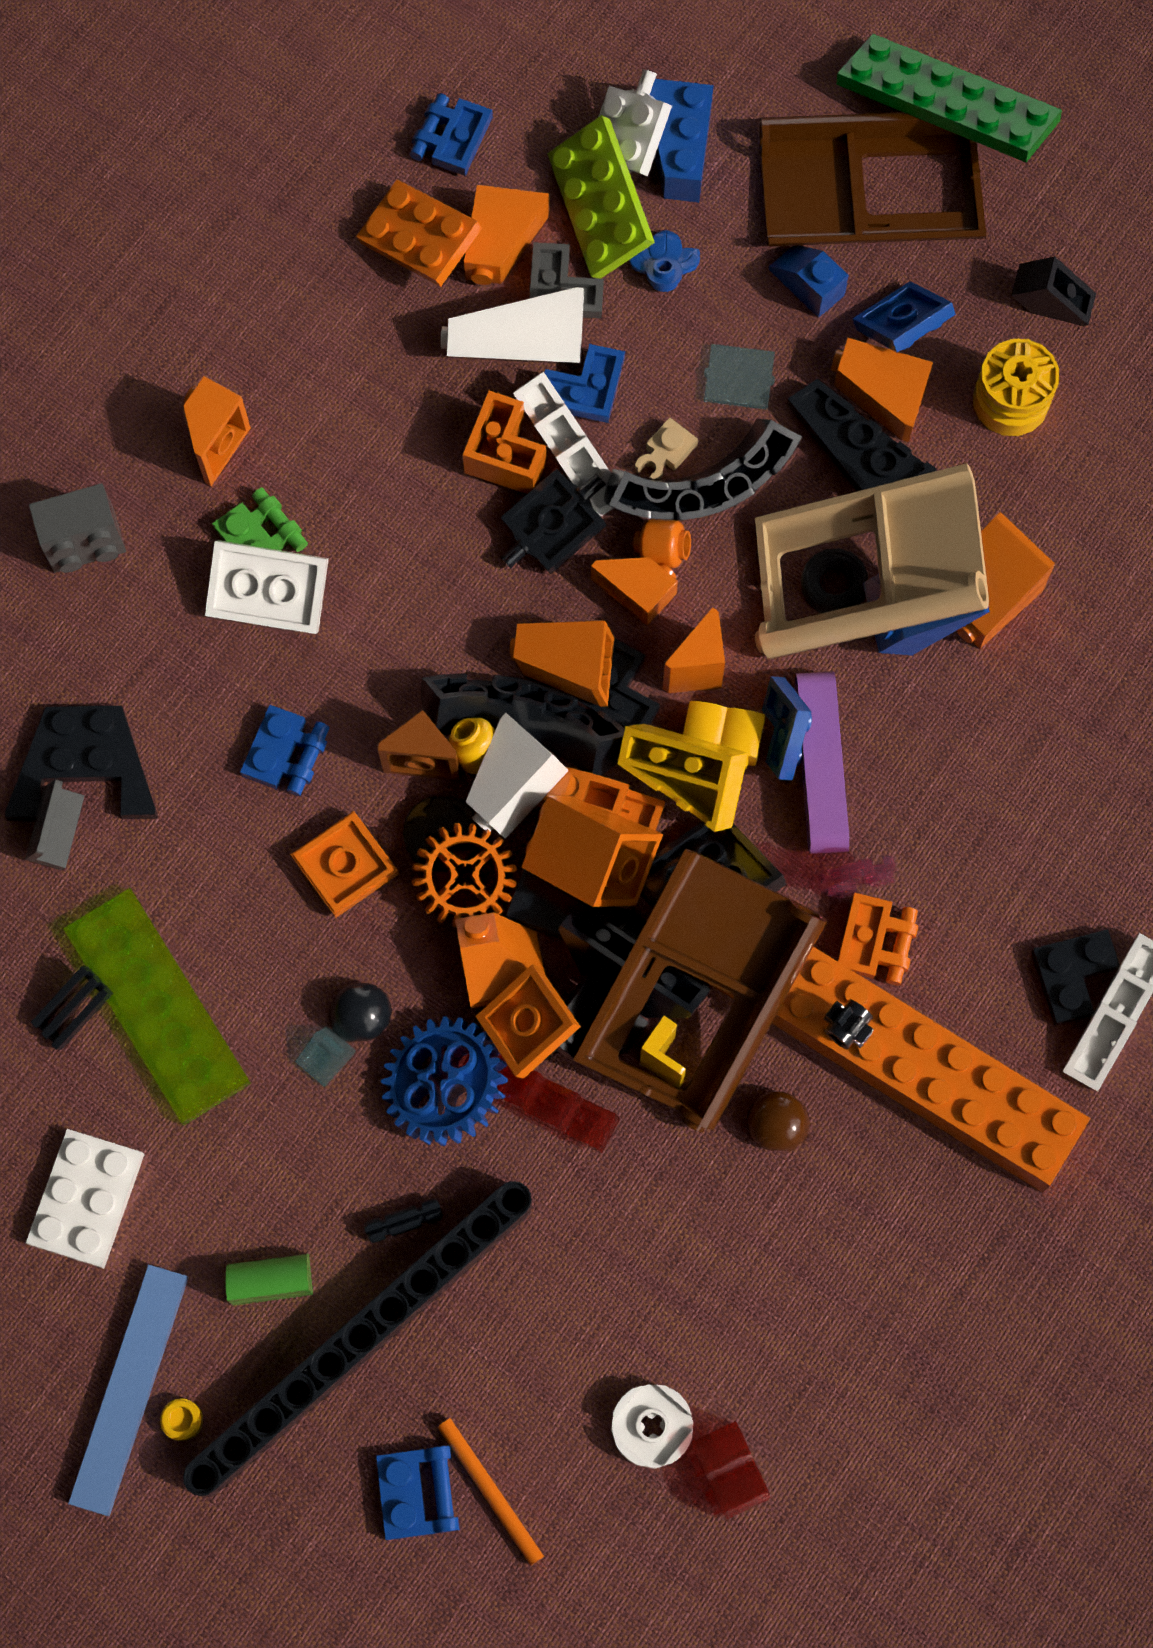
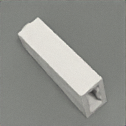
M575 287L449 318L448 327L442 326L441 349H447V356L581 363L584 288Z

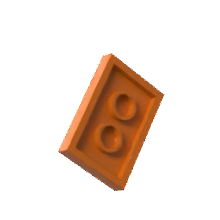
M397 179L359 231L356 238L362 245L441 287L478 236L482 227L475 219Z

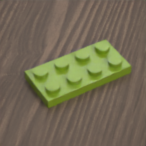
M601 115L547 153L591 277L603 278L655 243L609 118Z

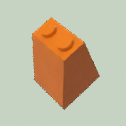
M1001 512L981 531L990 612L957 630V633L967 643L973 642L979 649L1043 592L1055 566V563Z
M548 795L546 802L539 811V821L532 839L527 844L526 856L521 868L592 907L636 906L663 834L574 797Z

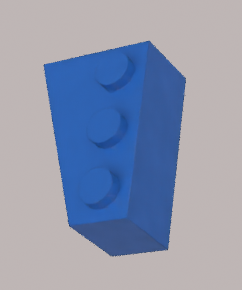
M664 79L654 80L650 95L656 100L672 106L655 154V162L664 199L700 202L714 85Z

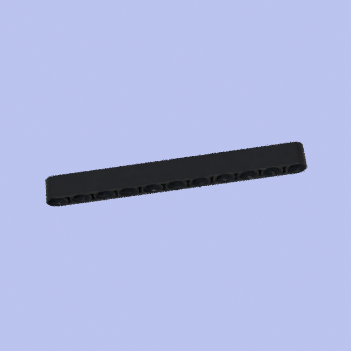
M516 1181L507 1182L499 1187L195 1457L185 1468L183 1474L184 1485L187 1490L194 1495L205 1498L213 1497L221 1492L521 1224L532 1210V1199L529 1189L524 1184ZM514 1192L520 1193L526 1200L523 1208L516 1212L505 1209L503 1200L506 1195ZM482 1219L490 1220L495 1225L494 1233L486 1239L477 1238L472 1231L475 1223ZM450 1246H458L465 1252L464 1260L457 1266H449L443 1262V1253ZM420 1273H428L434 1278V1285L427 1293H417L412 1289L413 1279ZM390 1300H397L403 1304V1313L395 1321L385 1320L381 1313L384 1304ZM361 1327L370 1329L372 1332L371 1343L362 1349L354 1348L351 1344L352 1333ZM328 1355H336L341 1360L339 1372L334 1376H323L320 1371L321 1361ZM296 1383H307L310 1390L309 1398L302 1404H292L289 1399L291 1387ZM273 1410L278 1416V1424L273 1431L263 1433L258 1427V1418L264 1411ZM235 1438H242L246 1443V1453L242 1459L231 1461L226 1453L227 1445ZM209 1466L214 1471V1482L209 1488L201 1490L195 1483V1474L201 1467Z

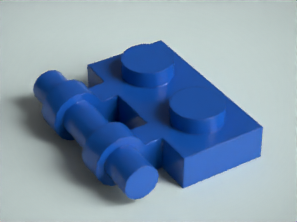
M438 93L434 102L427 106L424 113L426 119L422 128L416 130L412 138L413 147L409 155L411 158L421 161L426 151L432 150L434 151L432 155L433 165L466 176L493 118L492 109L459 98L453 110L447 107L450 102L449 97ZM446 124L442 136L435 134L438 125Z
M269 705L240 771L241 776L276 790L284 776L291 779L286 791L292 795L301 796L305 784H310L314 775L312 768L318 754H323L327 745L325 738L330 727L317 721L312 732L306 734L302 732L306 724L305 717ZM295 747L304 748L298 764L289 763Z

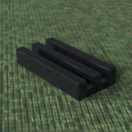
M81 966L31 1023L35 1028H40L43 1031L41 1034L53 1042L51 1045L56 1050H62L114 993L88 966ZM86 979H88V982L85 984V986L75 995V997L49 1024L48 1021L51 1019V1017L62 1007V1005L72 996V994L82 985V983ZM96 988L99 993L59 1035L57 1030Z

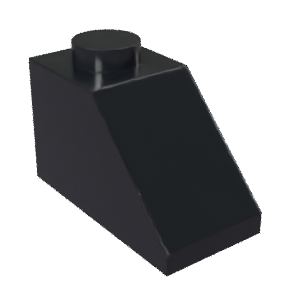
M1054 256L1020 263L1011 296L1032 314L1086 326L1089 325L1096 292Z

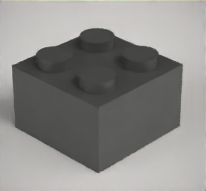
M103 483L29 504L40 546L54 573L60 571L64 573L74 572L84 564L94 561L108 562L117 558L118 554L127 552L115 510Z

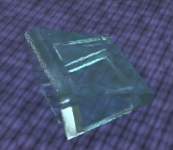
M325 1027L315 1032L295 1062L325 1087L351 1059L355 1049L333 1030Z

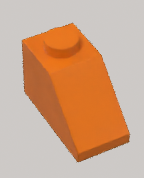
M650 557L596 560L591 565V580L646 625L677 594L678 580L676 579V574L666 564H657Z

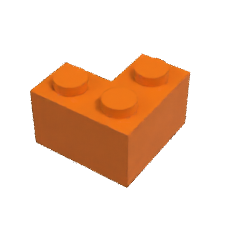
M489 390L462 456L464 473L528 494L539 484L547 461L545 445L518 437L525 421L523 401Z

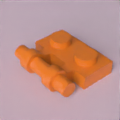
M855 892L838 962L860 976L874 979L878 965L886 966L889 968L886 982L891 985L900 986L904 972L909 970L911 959L908 958L911 939L916 938L918 925L915 924L918 910L911 907H903L900 919L889 917L893 902ZM886 932L896 935L893 952L881 950Z

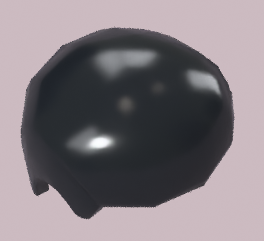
M353 983L341 989L332 1000L328 1017L333 1031L343 1040L350 1043L355 1041H371L389 1026L392 1008L388 995L381 988L371 983Z

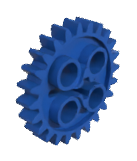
M443 1016L440 1027L433 1020L429 1019L427 1021V1031L425 1032L414 1026L415 1038L410 1040L402 1036L401 1041L405 1046L402 1051L391 1049L390 1051L397 1058L396 1062L384 1064V1067L392 1072L391 1077L381 1080L383 1085L391 1089L382 1095L383 1100L392 1104L386 1112L393 1118H397L395 1125L403 1131L407 1129L406 1134L415 1140L420 1136V1140L427 1145H430L433 1139H435V1142L445 1146L449 1136L459 1144L462 1140V1131H465L472 1137L476 1136L474 1124L479 1122L487 1127L489 1124L484 1116L486 1112L495 1114L499 1112L492 1102L494 1099L505 1098V1095L497 1089V1085L508 1082L504 1075L498 1073V1071L507 1066V1063L501 1058H496L500 1052L494 1043L491 1044L492 1040L486 1031L482 1032V1029L475 1023H471L468 1026V1023L458 1017L454 1024L448 1017ZM469 1054V1060L466 1065L459 1068L458 1065L461 1058ZM432 1056L430 1065L422 1069L425 1059ZM467 1092L465 1102L456 1107L459 1096ZM430 1094L428 1103L424 1107L419 1108L421 1099Z

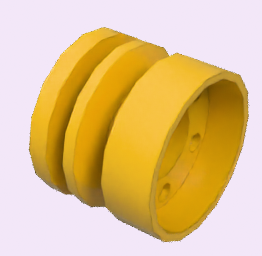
M1013 338L997 344L988 352L973 392V407L978 419L989 430L1003 436H1020L1035 430L1043 423L1059 384V367L1054 356L1043 345L1029 339Z

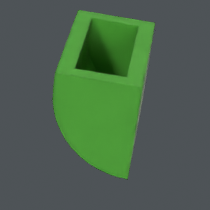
M309 1254L233 1263L226 1266L227 1301L233 1306L313 1295Z

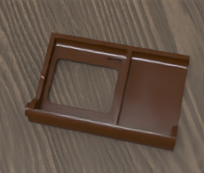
M904 112L760 118V155L768 247L986 238L977 142ZM956 154L960 157L966 205L964 211L879 215L867 212L862 160L864 158Z
M685 849L573 1060L680 1111L684 1116L683 1123L695 1131L703 1133L705 1129L714 1130L827 920L812 909L697 852ZM667 966H674L734 997L729 1011L690 1083L685 1088H677L618 1058L625 1040L662 971Z

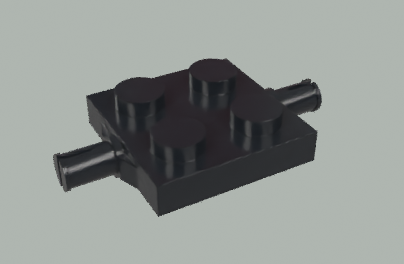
M556 468L500 517L513 532L517 542L504 555L500 556L501 559L511 569L528 554L530 557L538 560L551 575L607 526L605 521L593 509L590 498L606 486L603 479L595 473L591 479L579 488L577 485L569 482Z

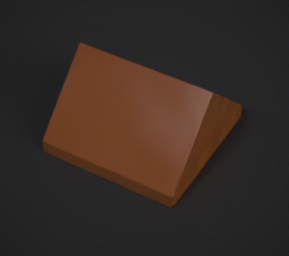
M423 710L379 742L378 753L384 773L455 781L460 779L457 751Z

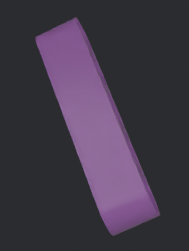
M834 671L796 673L795 691L812 711V724L804 737L801 760L809 854L848 852L849 828Z

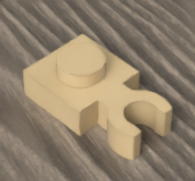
M669 418L646 443V450L651 454H645L638 458L635 463V472L639 474L643 468L652 467L655 472L651 474L650 480H661L663 468L667 465L675 471L697 447L698 438Z

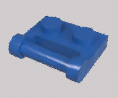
M450 1446L376 1456L385 1540L460 1530L459 1518L454 1517L447 1461V1459H451ZM431 1462L438 1520L426 1522L419 1463Z

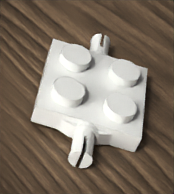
M642 69L636 90L625 91L609 86L599 117L603 115L611 120L629 173L636 172L648 176L672 106L656 100L650 95L657 74Z

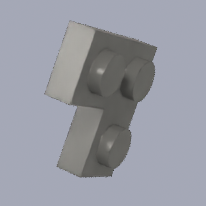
M533 242L530 298L575 287L584 288L583 318H602L604 279L568 277L570 244Z

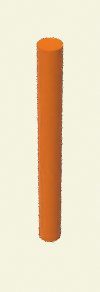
M449 1418L437 1427L525 1559L532 1566L542 1559L544 1555L452 1419Z

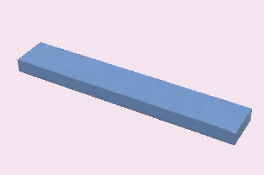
M148 1264L68 1504L110 1516L189 1277Z

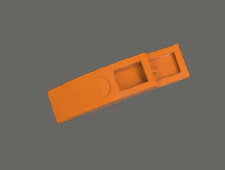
M566 767L569 771L536 805L541 808L546 802L548 795L571 796L656 830L666 801L630 790L629 784Z

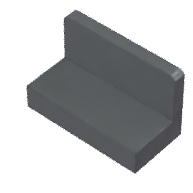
M55 779L44 787L25 860L63 870L67 865L85 795L62 789L63 781Z

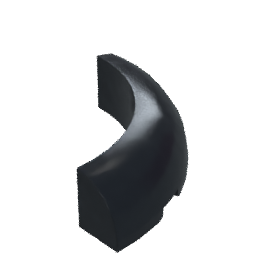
M757 418L742 442L729 455L712 467L695 475L672 480H649L627 471L613 469L605 489L604 502L622 512L649 519L688 520L719 513L749 498L772 475H776L791 457L802 436L773 420Z
M465 673L422 678L421 702L423 711L443 735L451 734L453 727L459 721L466 718H483L489 721L496 730L500 718L507 713L546 749L567 759L582 771L603 775L618 762L625 729L603 711L599 710L595 714L578 705V698L574 695L537 682L501 675H494L492 681L467 680V674Z

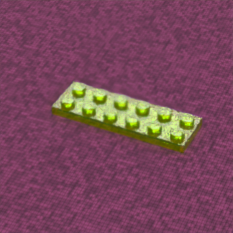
M131 888L63 928L85 966H88L114 993L107 1000L108 1004L183 1126L251 1084Z

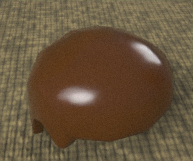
M771 1091L762 1094L750 1105L746 1118L749 1134L760 1147L769 1151L790 1152L795 1150L807 1138L811 1124L807 1108L792 1094L783 1091Z

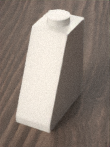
M507 713L500 718L466 799V803L477 812L472 819L485 831L495 829L504 838L519 825L569 771L550 751Z

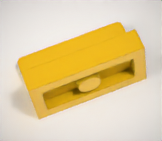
M663 1016L641 1048L640 1064L669 1084L680 1088L684 1082L686 1069L665 1055L675 1041L677 1024Z

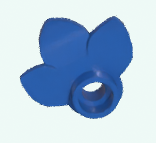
M663 230L654 234V244L631 258L629 262L635 271L646 274L648 282L655 290L668 292L678 286L682 275L692 272L698 267L700 251L696 248L682 249L679 236L672 231Z

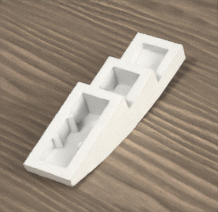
M544 371L513 392L517 400L524 402L525 412L572 483L580 488L597 473L607 486L611 475L610 470ZM606 486L590 498L593 509L600 517L613 509V507L604 502Z
M1138 933L1063 1069L1064 1073L1096 1091L1100 1089L1153 993V940Z

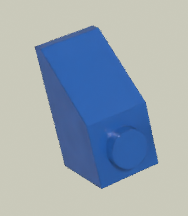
M801 245L792 246L769 266V271L818 318L845 296L849 275L822 250Z

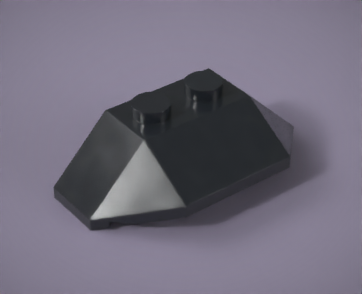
M580 902L563 921L558 930L581 975L584 976V974L591 973L611 990L647 921L626 908L613 906L592 907L585 902ZM667 966L662 971L640 1014L645 1018H662L663 1016L667 1018H690L709 994L711 988L707 982L674 966Z

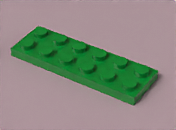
M872 34L837 73L836 85L1025 163L1061 119L1062 110L875 34Z

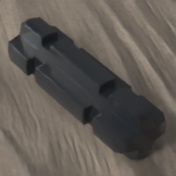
M433 1198L421 1202L422 1206L416 1207L412 1205L386 1214L382 1220L377 1217L366 1221L364 1229L370 1243H375L386 1239L385 1236L391 1234L393 1237L422 1227L421 1223L427 1221L430 1224L441 1220L443 1214L438 1200Z

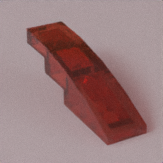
M469 1054L465 1062L463 1063L462 1067L466 1065V1063L468 1062L470 1056ZM500 1054L496 1057L501 1058L503 1061H505L502 1055ZM508 1064L504 1069L498 1071V1073H501L508 1079V1082L497 1085V1089L505 1095V1098L494 1100L599 1153H603L620 1121V1117L616 1113L583 1099L578 1093L544 1078L541 1073L535 1070L531 1071L524 1079L516 1077Z

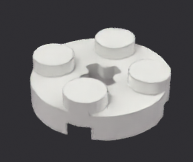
M648 1384L631 1389L620 1399L613 1412L611 1431L617 1449L628 1461L640 1467L657 1469L674 1463L685 1453L692 1440L693 1420L687 1402L678 1392L664 1385ZM656 1415L662 1419L660 1428L663 1430V1433L659 1437L656 1434H651L649 1437L645 1436L642 1433L645 1426L641 1420L645 1416L653 1419Z

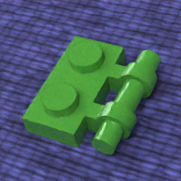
M259 488L252 494V498L259 505L252 513L242 502L212 523L214 530L225 542L281 551L290 544L296 552L302 551L308 545V542L301 535L302 529L294 520L290 521L281 510V503L275 496H269L264 488ZM269 519L279 530L272 537L261 526Z

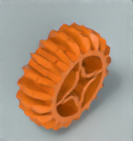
M460 823L454 824L453 831L455 836L449 837L444 827L440 828L438 832L442 842L438 843L433 837L429 836L426 842L433 849L431 853L421 848L417 851V855L426 860L425 865L420 863L412 865V870L423 872V878L413 879L412 886L424 885L426 891L417 894L416 899L422 901L429 897L432 903L425 908V912L430 914L436 907L440 908L442 912L437 918V921L440 923L445 921L447 914L454 915L452 920V927L456 928L455 919H459L461 916L470 917L476 914H487L486 910L489 907L494 913L501 914L503 910L496 903V900L499 898L509 903L512 899L508 893L502 891L503 887H516V881L505 879V873H513L517 870L516 865L504 866L503 860L512 856L511 850H506L499 855L496 849L502 845L504 840L499 837L491 845L486 841L491 831L484 830L481 838L475 836L476 824L473 823L469 825L468 835H462ZM457 844H470L482 849V851L473 859L463 861L454 854L452 855L446 848ZM437 857L444 863L443 865L450 874L449 882L438 893L432 882V867ZM490 858L496 870V883L491 894L485 889V886L479 879L481 867ZM476 861L479 862L470 876L478 890L472 884L466 886L465 882L463 886L458 884L452 890H449V887L458 876L453 864L456 867L462 865L464 870L465 866L471 867ZM465 890L476 896L482 904L470 908H460L450 905L446 901L457 891Z

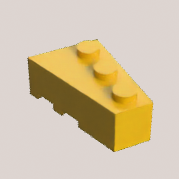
M637 724L625 726L617 764L655 791L659 790L674 800L676 805L682 810L691 812L706 823L705 826L717 832L732 828L749 753L651 725Z

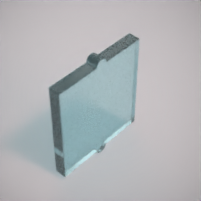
M712 344L709 366L704 370V376L707 377L704 402L767 410L770 386L775 383V377L772 376L775 352Z

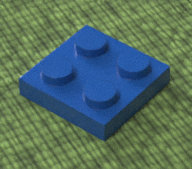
M910 281L854 317L853 321L858 332L898 353L912 346L914 341L928 332L941 327L945 321L956 314L952 302Z

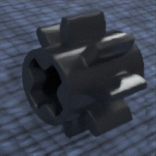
M849 999L844 1006L836 1001L823 1018L829 1023L824 1030L825 1034L837 1045L847 1050L853 1043L861 1048L874 1031L868 1025L873 1019L871 1013L852 999Z

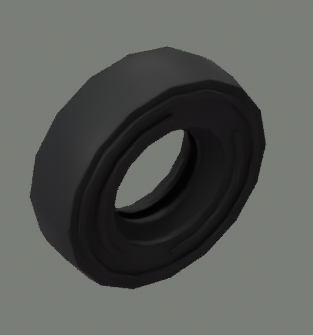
M840 548L825 549L815 554L806 563L801 576L802 593L807 603L819 613L860 605L865 598L863 583L868 580V572L863 562L852 552ZM829 570L842 571L849 579V587L845 592L838 595L827 593L820 584L821 576Z

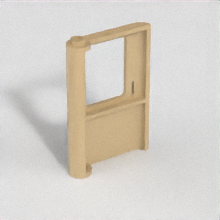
M967 463L755 518L765 622L760 624L759 631L755 633V642L759 652L764 653L769 659L988 608L989 595L976 486L973 473ZM874 532L881 587L880 598L876 601L786 621L780 567L781 556L788 552Z

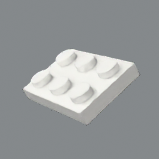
M217 540L214 542L205 616L317 634L319 632L329 558Z
M67 1129L26 1244L104 1269L145 1154L141 1151Z

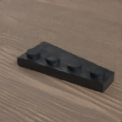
M818 379L788 398L787 406L856 491L937 471L927 461L924 463L914 456L912 450L901 441L897 443L882 432V427L870 419L868 421L857 413L852 404Z

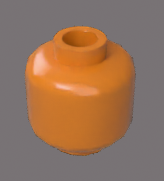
M649 519L644 523L641 531L635 532L633 541L634 552L639 553L640 558L650 557L657 564L664 563L671 569L677 568L690 555V531L685 530L683 524L678 520Z

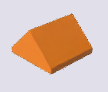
M711 608L666 661L662 689L667 693L722 688L725 657L719 611L715 608Z

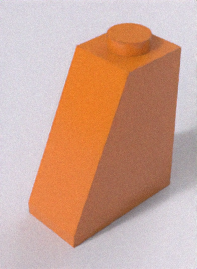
M477 185L471 218L478 221L482 230L465 252V280H472L480 285L502 284L548 219L549 193Z
M847 338L844 351L836 350L831 366V371L837 372L834 386L899 439L909 442L933 362Z
M606 621L517 624L516 637L510 641V656L512 661L517 663L523 675L597 706H608L614 636Z

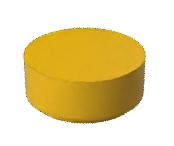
M175 1399L169 1402L161 1413V1428L171 1439L177 1441L190 1440L202 1428V1411L197 1404L190 1400Z

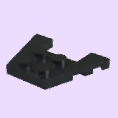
M122 705L45 707L6 808L5 818L7 821H35L44 790V783L52 782L55 779L63 782L121 781V817L123 819L158 818V813Z

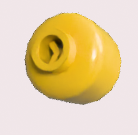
M466 718L459 721L453 727L448 742L457 751L459 765L470 774L478 773L495 733L491 723L483 718Z

